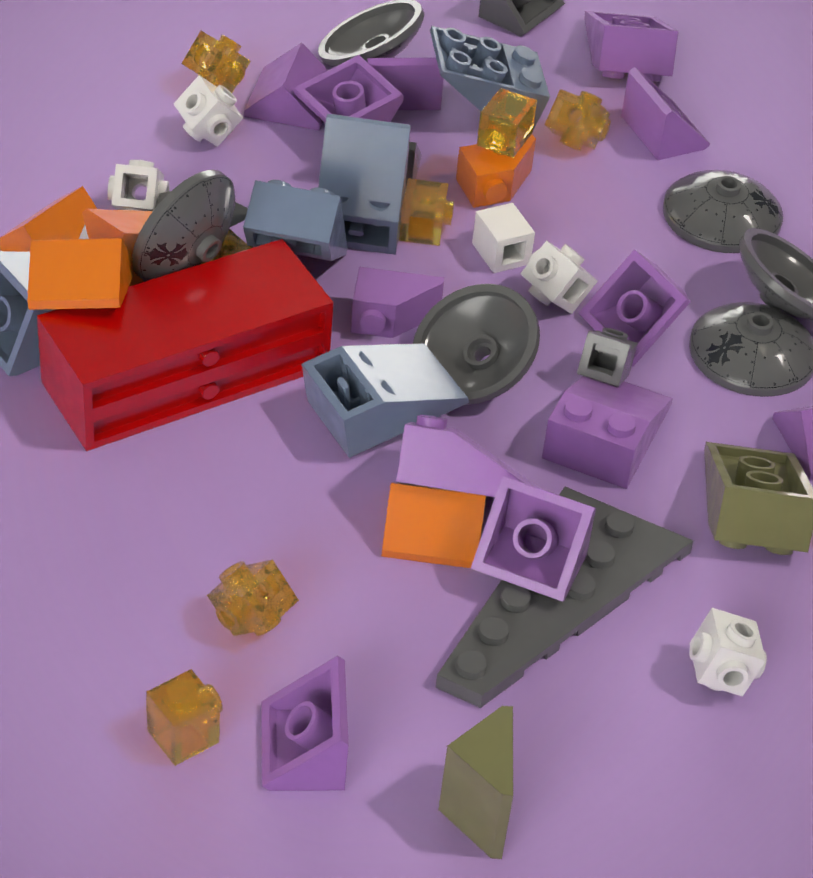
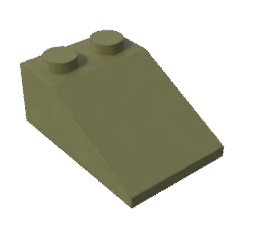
M706 442L704 456L708 525L714 540L719 541L723 546L733 549H744L747 545L765 547L766 550L779 555H791L793 551L808 553L813 532V487L794 453Z

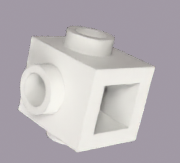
M200 75L174 102V106L185 120L183 125L185 131L195 140L201 142L204 138L217 147L243 119L234 106L237 102L235 96L224 86L219 85L216 87Z
M129 160V165L116 164L115 176L110 175L108 200H112L111 205L116 210L153 211L159 194L169 191V181H164V174L158 168H154V163L150 161ZM141 186L147 187L146 199L137 200L135 198L136 189Z
M547 240L540 249L531 255L527 266L520 273L532 284L528 291L546 306L553 302L571 314L598 282L580 266L585 259L566 244L560 250Z
M711 608L689 643V656L694 663L697 683L703 684L712 690L726 691L743 697L753 680L760 678L764 672L767 655L763 650L757 622Z

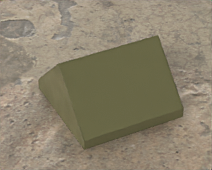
M513 706L499 707L447 745L438 808L443 815L492 859H502L513 800Z

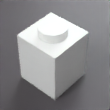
M514 203L476 211L472 244L491 271L498 273L526 266L532 255L535 231Z

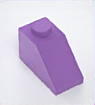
M359 267L352 302L350 333L394 338L419 326L430 309L442 300L445 277Z

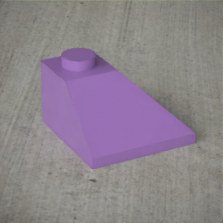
M634 249L578 314L595 331L602 332L603 328L620 330L628 335L627 340L637 342L638 345L632 366H634L691 301L684 290L662 269Z

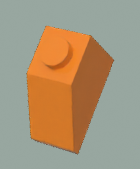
M533 134L459 147L456 180L473 208L511 201L532 171L536 138Z

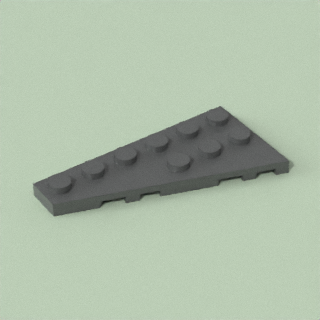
M565 486L559 494L560 496L596 508L587 556L565 600L562 602L501 580L437 674L436 688L482 708L524 676V670L540 658L544 657L547 660L559 651L560 644L570 636L582 634L627 601L630 597V592L646 580L651 583L662 575L665 566L675 559L681 561L689 555L693 540Z

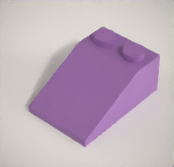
M585 11L584 20L592 65L599 71H602V76L622 79L625 73H629L634 66L650 81L658 82L661 81V76H673L678 31L656 17Z
M582 376L564 391L548 419L542 459L627 489L664 420L673 398L625 381L618 387Z
M420 415L417 416L416 422L405 424L396 482L490 497L496 496L502 476L537 487L459 430L447 428L448 419Z

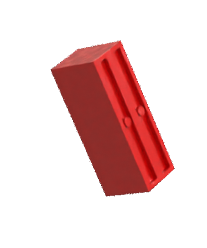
M279 239L129 286L120 308L56 309L37 315L41 382L84 449L89 451L303 377L302 363L330 351L333 301L283 239Z

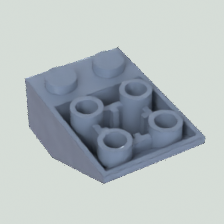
M431 26L430 34L440 76L497 126L532 134L550 99L537 52L522 45L515 47L499 43L490 37L480 38L464 34L455 28L444 29Z
M327 114L318 187L330 190L335 195L341 196L347 248L396 255L403 220L411 125Z
M255 180L243 225L247 245L257 247L283 239L294 254L333 261L347 254L348 249L341 196L319 187L306 190L292 187L289 183L281 180H270L268 182Z
M424 343L340 346L301 364L307 401L349 458L404 433L405 424L416 422L417 416L439 417L469 403L468 397Z

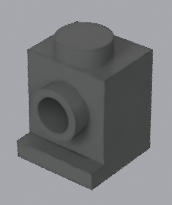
M603 328L602 332L598 330L595 332L588 331L577 374L619 387L629 376L638 343L627 340L628 335L612 328Z

